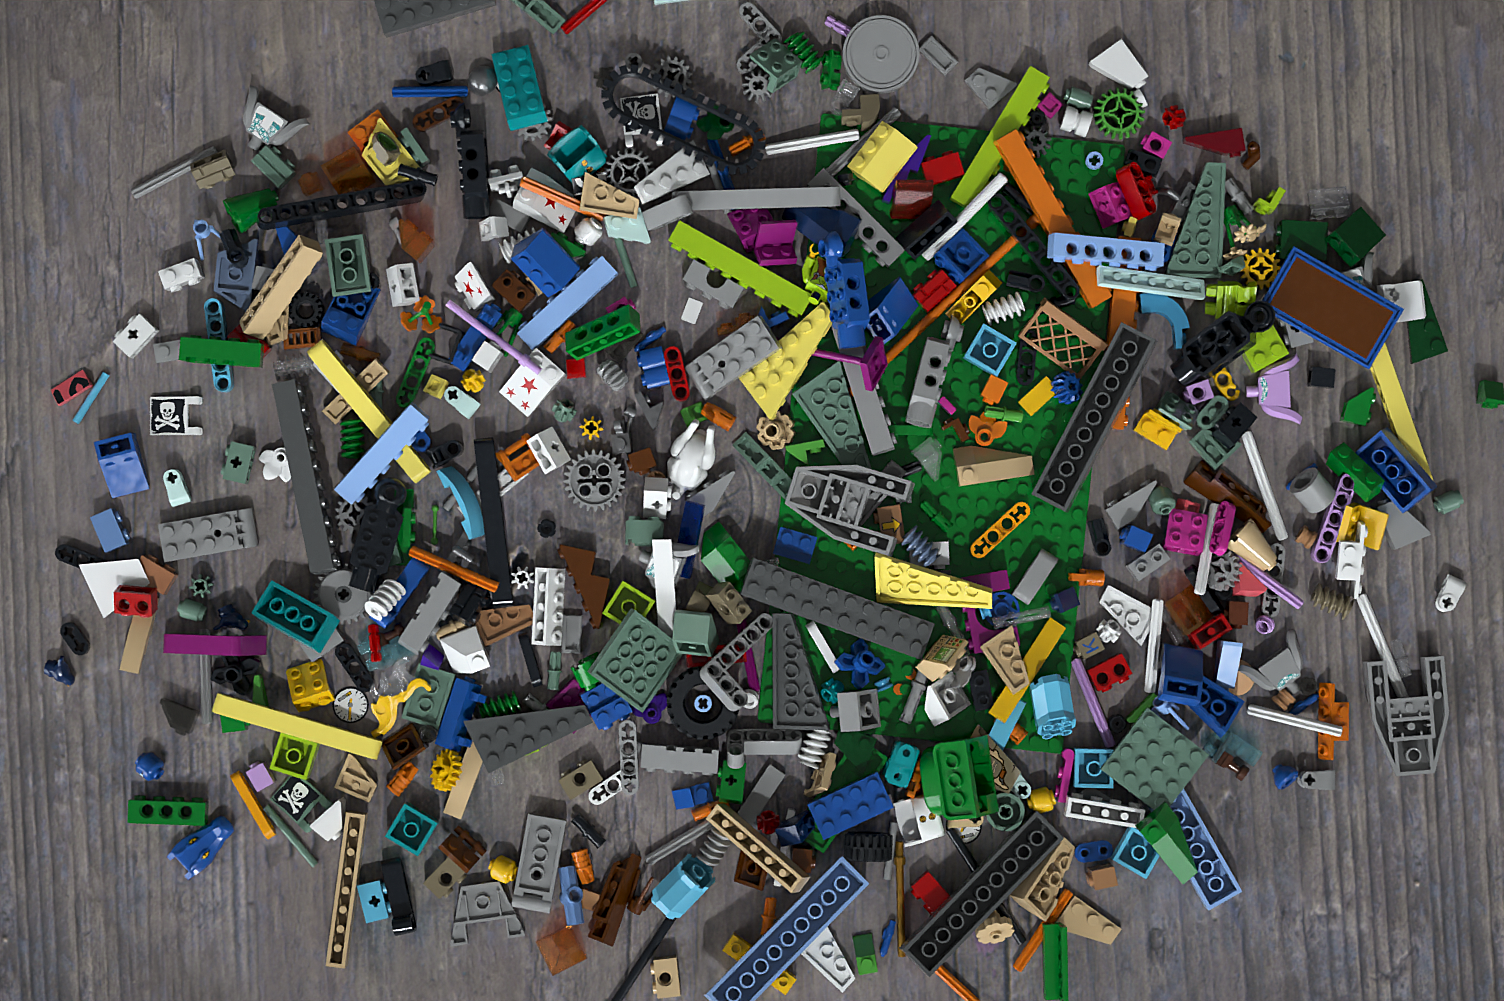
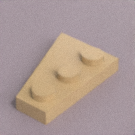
M585 172L579 210L637 219L638 199Z
M1012 625L980 646L1013 695L1030 684Z
M1075 895L1055 921L1062 922L1067 927V932L1110 945L1122 930Z

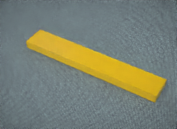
M1052 618L1048 619L1022 659L1030 683L1066 629ZM1029 685L1014 695L1005 686L988 713L1005 723Z

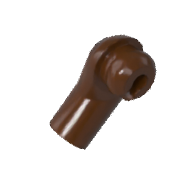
M1255 141L1249 142L1248 158L1241 163L1246 170H1249L1260 159V145Z

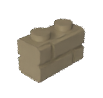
M226 150L190 164L191 172L199 189H210L215 186V183L229 181L236 175L235 168Z

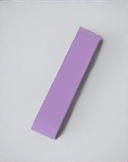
M1342 474L1337 478L1334 486L1336 490L1335 498L1326 508L1317 538L1314 541L1310 555L1312 560L1317 563H1325L1331 558L1345 507L1351 503L1354 494V482L1348 474ZM1345 477L1351 480V485L1348 488L1343 485ZM1339 495H1342L1345 500L1341 506L1336 502V498ZM1332 513L1338 516V521L1335 524L1331 523L1329 519ZM1326 531L1331 533V539L1328 542L1323 539V534ZM1319 549L1325 552V557L1322 560L1318 559L1316 555Z

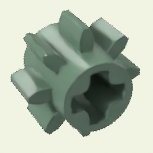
M558 399L551 410L555 412L554 417L559 422H567V420L570 422L577 412L576 409H573L574 403L569 399H562L561 401Z
M199 574V579H191L194 583L189 589H194L193 596L201 593V597L205 598L206 592L212 594L210 588L214 586V583L208 581L210 576L203 579L202 574ZM204 582L205 590H199L200 586L198 583Z

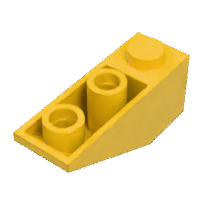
M988 270L945 314L950 319L952 315L955 316L961 325L1002 282Z

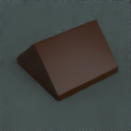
M410 723L385 740L381 747L392 769L396 770L429 746L414 724Z
M741 850L734 882L763 891L767 872Z

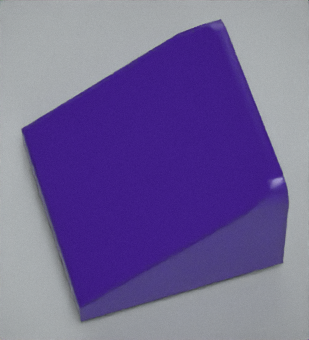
M429 644L423 653L420 665L439 670L444 655Z

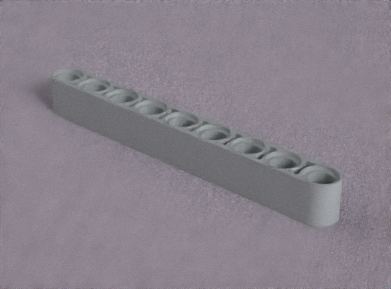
M840 187L672 191V199L687 195L692 210L841 206Z

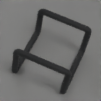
M439 323V327L457 333L450 359L432 353L429 354V357L453 365L451 362L454 359L458 344L465 333L458 328Z

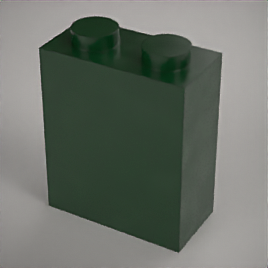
M1359 207L1325 239L1351 267L1377 245L1386 234L1365 210Z
M1281 220L1276 225L1275 234L1278 236V244H1275L1274 253L1277 255V259L1285 260L1294 246L1321 262L1326 261L1327 241L1325 238L1328 236V222Z

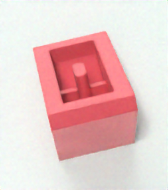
M1242 564V567L1239 568L1242 574L1237 576L1240 581H1234L1235 587H1232V595L1258 597L1268 588Z

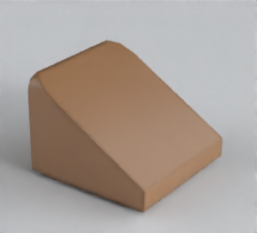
M582 887V908L594 911L601 893Z

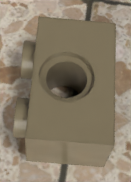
M730 582L717 583L706 595L727 624H740L752 611Z
M584 759L576 764L578 766L577 769L573 771L568 769L560 774L562 778L558 781L570 800L604 779L592 759L589 761ZM583 773L586 777L585 782L578 783L575 780V775Z
M448 857L423 884L439 899L442 896L447 898L454 890L452 886L456 882L460 884L467 875ZM449 873L452 876V881L449 883L444 882L442 874Z

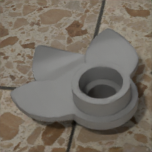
M965 655L956 661L957 664L951 670L956 674L950 687H964L969 682L971 672L976 667L975 657Z

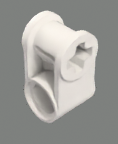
M1448 574L1435 601L1436 608L1441 612L1453 610L1464 592L1467 582ZM1448 599L1447 603L1449 606L1444 607L1445 604L1442 601Z

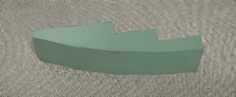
M511 0L553 35L565 22V19L543 0Z
M745 432L733 444V447L786 501L792 479Z

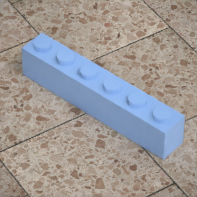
M603 256L600 258L595 257L589 263L590 267L586 271L582 269L575 275L576 280L570 284L568 282L561 290L562 293L557 297L553 295L546 302L548 305L543 310L539 308L533 313V319L529 323L525 321L518 327L519 332L517 334L532 351L544 343L554 331L556 332L618 275Z
M411 402L341 479L334 490L351 505L355 501L358 503L365 496V493H363L367 487L371 489L378 481L376 477L380 473L384 475L391 467L389 463L393 458L397 460L403 454V447L405 445L410 446L415 441L416 437L414 435L418 431L423 432L429 425L427 422L429 416Z

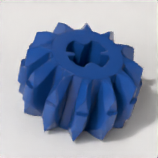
M1069 371L1057 374L1051 382L1053 388L1050 391L1055 393L1053 398H1058L1059 403H1065V405L1078 401L1080 395L1084 393L1080 389L1083 386L1079 383L1080 378H1076L1075 373H1069Z

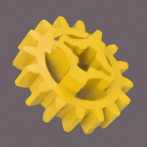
M1258 248L1257 253L1251 250V256L1248 254L1244 255L1246 267L1240 271L1244 272V275L1240 278L1247 279L1245 285L1248 282L1255 281L1249 275V273H1252L1256 277L1259 290L1263 289V285L1266 288L1270 287L1269 282H1273L1277 275V270L1281 268L1277 266L1280 259L1274 260L1275 253L1269 255V249H1266L1263 253L1262 249ZM1256 257L1255 263L1248 266L1249 262ZM1265 258H1267V259L1271 262L1272 265H1269V264L1265 261ZM1260 264H1261V267H1262V268H1263V267H1264V268H1268V269L1262 271L1261 274H1260V271H1258V270H1256V269L1253 270L1254 268L1258 267ZM1272 272L1270 278L1265 281V275Z
M446 749L445 751L441 750V755H436L437 760H433L434 765L430 769L433 772L430 775V778H433L431 784L434 785L435 789L447 792V790L451 791L452 786H456V780H460L459 776L462 773L460 767L463 763L460 762L462 757L458 756V752Z

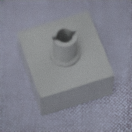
M877 688L837 693L838 706L830 707V715L832 718H840L841 732L862 731L881 727Z

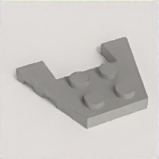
M500 881L461 886L450 942L451 946L468 944L466 924L505 919L508 938L526 935Z

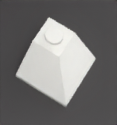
M476 625L440 638L453 673H474L490 667V659Z
M952 671L927 687L925 711L934 726L949 720L971 705L961 686L958 688L950 687L955 677Z
M344 797L339 799L310 825L326 841L330 839L335 841L343 834L341 829L344 828L346 799Z

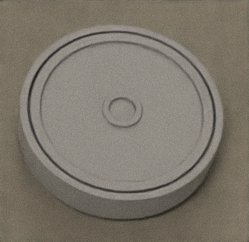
M886 15L865 18L850 30L845 39L842 52L844 69L851 81L867 92L875 94L894 92L906 85L917 69L919 45L916 36L904 22L897 18Z

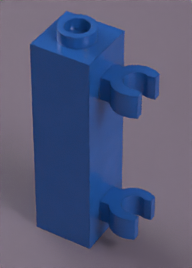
M494 303L491 305L485 304L476 319L493 331L503 314L500 313L501 308ZM471 325L458 344L451 364L465 372L473 357L488 337Z
M466 676L464 679L456 678L435 744L460 752L462 746L471 747L473 740L465 738L467 728L463 721L471 720L476 703L481 702L485 704L487 696L480 694L482 686L476 684L475 679Z

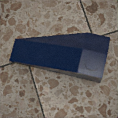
M828 207L785 208L782 215L783 220H796V229L817 245L828 233L836 231L844 246L842 257L850 251L862 220L846 210L828 209Z

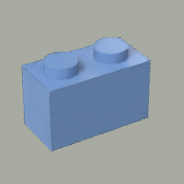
M110 508L90 517L105 553L130 544L128 540L130 539L129 532L126 528H123L121 524L123 518L115 508Z

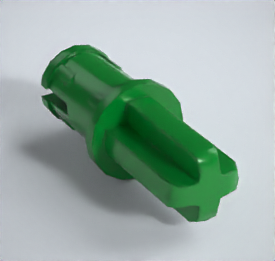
M929 499L921 502V509L931 518L930 521H934L944 533L954 525L942 514V510L939 511Z

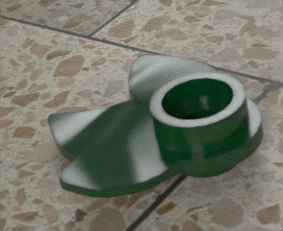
M714 105L713 108L718 110L719 106ZM707 112L708 116L696 122L700 130L707 132L708 140L720 139L724 133H728L734 128V124ZM726 122L728 126H723L722 123Z

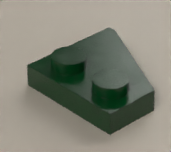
M839 728L834 744L864 774L877 738L858 731L841 732V728Z

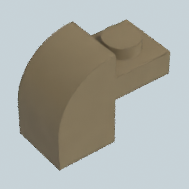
M879 94L860 95L859 109L842 110L841 125L849 127L860 125L861 131L872 128L879 116Z
M699 581L685 611L706 612L710 604L706 595L713 587Z

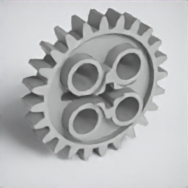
M594 449L591 455L585 451V457L577 454L579 460L572 459L571 461L574 465H567V468L571 470L570 473H564V475L569 477L568 480L563 481L569 484L565 491L571 490L568 498L575 497L573 504L579 501V508L587 505V511L590 510L591 506L595 512H597L598 506L603 511L605 510V504L612 507L610 501L618 502L615 496H622L623 494L619 489L625 488V486L621 485V482L626 481V479L620 477L625 471L618 470L621 463L615 465L614 463L617 458L615 457L610 460V453H607L604 457L602 450H600L598 455H596ZM603 465L609 468V473L606 476L599 474V468ZM583 466H588L590 469V474L587 477L580 475V468ZM593 475H596L598 479H612L611 482H597L596 486H593L591 482L578 483L579 479H593ZM604 484L610 487V492L607 495H602L599 491L600 487ZM583 485H588L591 489L588 496H583L580 492Z

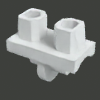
M517 165L509 166V174L503 176L500 169L491 170L490 178L488 179L491 191H499V194L507 193L508 198L512 197L511 192L517 191L518 186H520V180L523 178L522 171L520 172Z

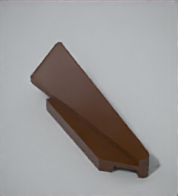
M1201 460L1184 480L1185 485L1213 503L1220 504L1223 501H1228L1234 504L1236 507L1235 517L1243 522L1251 518L1261 533H1264L1272 525L1265 517L1264 513L1267 511L1265 505L1221 468L1214 473Z
M634 853L630 854L631 857L623 861L619 860L613 863L592 914V918L597 920L588 937L611 947L615 943L627 900L642 859Z

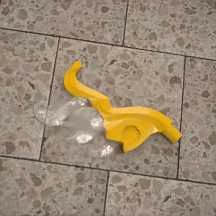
M401 658L395 663L390 677H386L385 671L382 673L379 689L375 688L374 683L370 687V694L377 702L371 703V709L379 721L378 728L371 731L374 738L381 734H386L392 728L397 718L398 703L405 702L418 687L422 686L427 691L431 690V686L425 679L416 678L406 670L405 665L407 662H410L408 658Z

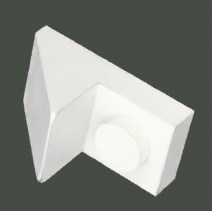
M492 216L479 222L481 241L509 236L507 219L505 217Z

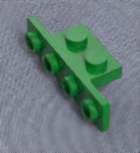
M406 489V499L397 508L398 512L404 517L397 538L404 562L397 564L398 566H407L412 557L409 556V551L412 543L416 541V531H413V524H416V512H413V489Z

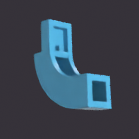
M1139 294V314L1155 313L1165 317L1172 329L1173 350L1182 349V345L1186 343V334L1182 333V330L1189 329L1190 327L1188 318L1181 306L1165 295Z

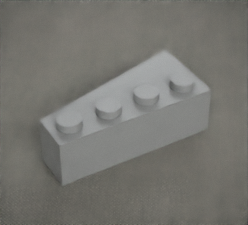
M441 572L438 576V583L436 586L431 587L426 601L421 603L415 618L411 619L399 638L398 643L416 655L420 651L424 653L429 645L427 640L431 635H436L440 628L438 626L441 619L445 621L450 611L448 608L452 603H455L460 595L458 593L461 584Z
M642 743L641 768H645L644 771L648 772L664 769L665 773H675V770L683 771V774L702 772V775H714V773L717 774L719 748Z

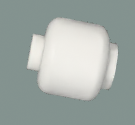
M593 217L584 218L574 229L576 241L581 245L592 246L602 236V225Z

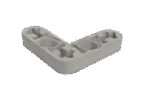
M749 2L743 3L740 6L739 15L760 40L737 61V70L743 75L751 73L759 65L754 64L752 61L748 65V70L746 68L742 70L741 62H748L750 60L748 55L753 53L756 48L762 47L763 41L767 44L770 41L769 36H777V40L782 43L780 33ZM745 7L747 9L752 8L751 14L754 17L756 16V14L759 15V17L755 18L752 23L749 22L752 20V18L748 14L745 16L743 15ZM756 22H765L766 28L763 31H758L755 28Z

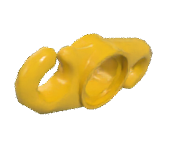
M1223 368L1213 376V382L1222 396L1229 401H1234L1239 397V390H1235L1233 396L1227 394L1228 389H1236V385L1232 382V377L1226 368ZM1220 374H1225L1228 378L1225 385H1220L1217 381V377Z

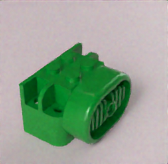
M987 735L950 740L927 747L923 751L920 758V775L924 800L932 814L937 816L943 815L947 820L979 818L999 812Z

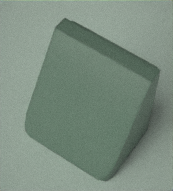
M1243 255L1231 260L1219 268L1218 271L1231 276L1246 267Z

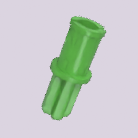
M986 406L984 416L1001 419L1003 422L1009 420L1021 423L1023 411L1007 409L1006 406L1003 408Z

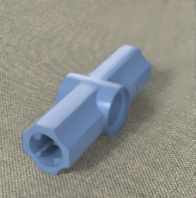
M575 866L558 868L561 885L559 899L564 904L567 926L584 923L581 904L583 892L578 886ZM570 892L573 895V899H571L569 896Z

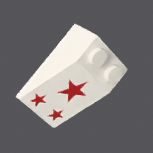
M533 168L530 169L526 176L574 197L573 194L552 178ZM520 187L512 207L562 233L565 232L576 212L523 187Z
M472 262L467 263L455 276L457 281L454 284L459 292H464L467 297L464 301L469 309L473 308L477 311L484 307L485 304L495 300L478 269Z
M537 348L534 349L529 357H531V361L542 368V371L537 375L527 366L523 367L520 365L499 391L527 417L531 415L566 375Z

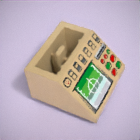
M942 635L925 654L916 668L932 682L938 677L942 679L957 664L956 661L966 652L964 648L969 642L965 639Z

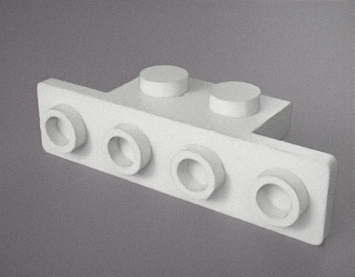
M1360 520L1357 521L1355 541L1339 540L1335 575L1337 580H1351L1350 595L1353 599H1358V594H1361L1362 591L1360 575H1363L1364 572L1362 556H1365L1366 553L1364 538L1368 534L1367 526Z

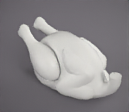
M694 419L686 431L673 442L670 450L672 457L667 461V478L673 484V499L678 500L687 490L695 491L708 476L707 470L712 467L715 461V427L713 425L708 426L707 434L703 429L695 431L700 422Z

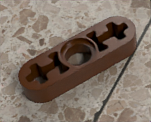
M451 97L415 115L413 126L420 132L427 131L450 119V115H448L447 110L443 106L447 105L450 108L453 106L452 102L456 101L462 104L464 101L460 97ZM436 109L444 111L442 119L434 118L433 113ZM430 113V117L434 121V123L431 124L430 120H428L424 123V127H421L420 125L417 126V123H419L418 119H428V116L426 114Z

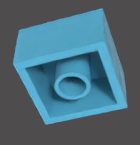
M983 323L963 359L990 375L992 374L997 377L1017 343Z
M1073 747L1072 786L1075 788H1113V778L1100 768L1114 749Z
M1127 827L1110 858L1147 879L1159 855L1138 829Z

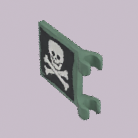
M290 776L270 798L306 833H310L313 829L310 827L311 824L304 818L319 802L328 810L334 804L309 781Z

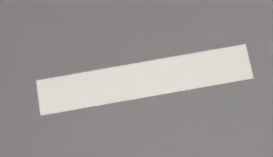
M671 539L652 540L658 628L672 638L676 611Z

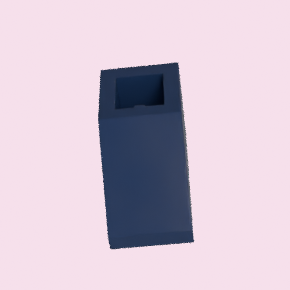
M1073 586L1050 594V606L1057 613H1063L1080 605Z
M806 810L781 822L775 829L781 847L802 843L814 830L815 820L811 816L810 811Z

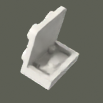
M1422 281L1377 285V294L1404 309L1396 323L1424 319L1426 317Z

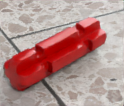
M378 624L368 625L370 651L372 652L371 661L380 662L382 661V655L380 653V635H378L379 626Z

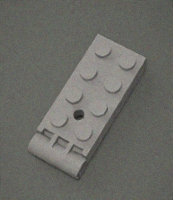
M756 316L693 360V362L685 367V370L703 398L708 400L779 351L782 346L763 317ZM722 361H725V367L721 366Z
M252 508L158 524L164 562L259 546ZM217 530L221 531L220 537L216 535Z
M533 813L528 814L512 907L550 913L566 828V819ZM534 871H540L541 876L536 877Z

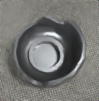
M485 65L473 69L467 81L469 89L478 96H485L493 92L498 83L495 71Z

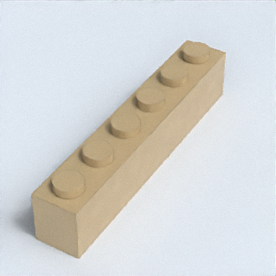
M302 235L297 236L239 322L243 333L262 340L270 333L276 320L281 317L285 307L290 304L294 294L301 288L303 281L311 274L312 268L321 259L323 252L318 241Z
M716 804L707 816V821L789 892H800L809 880L810 876L727 804Z

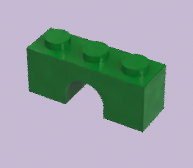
M1345 442L1333 449L1328 456L1326 465L1339 477L1347 473L1354 482L1353 491L1366 503L1380 493L1385 480Z

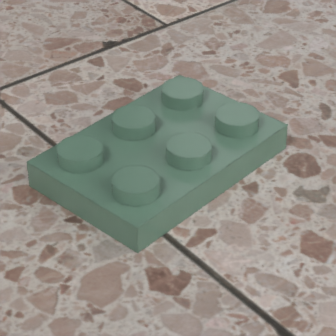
M419 663L414 679H425L431 686V690L427 691L422 686L416 688L407 699L401 718L439 729L456 674L441 669H432Z

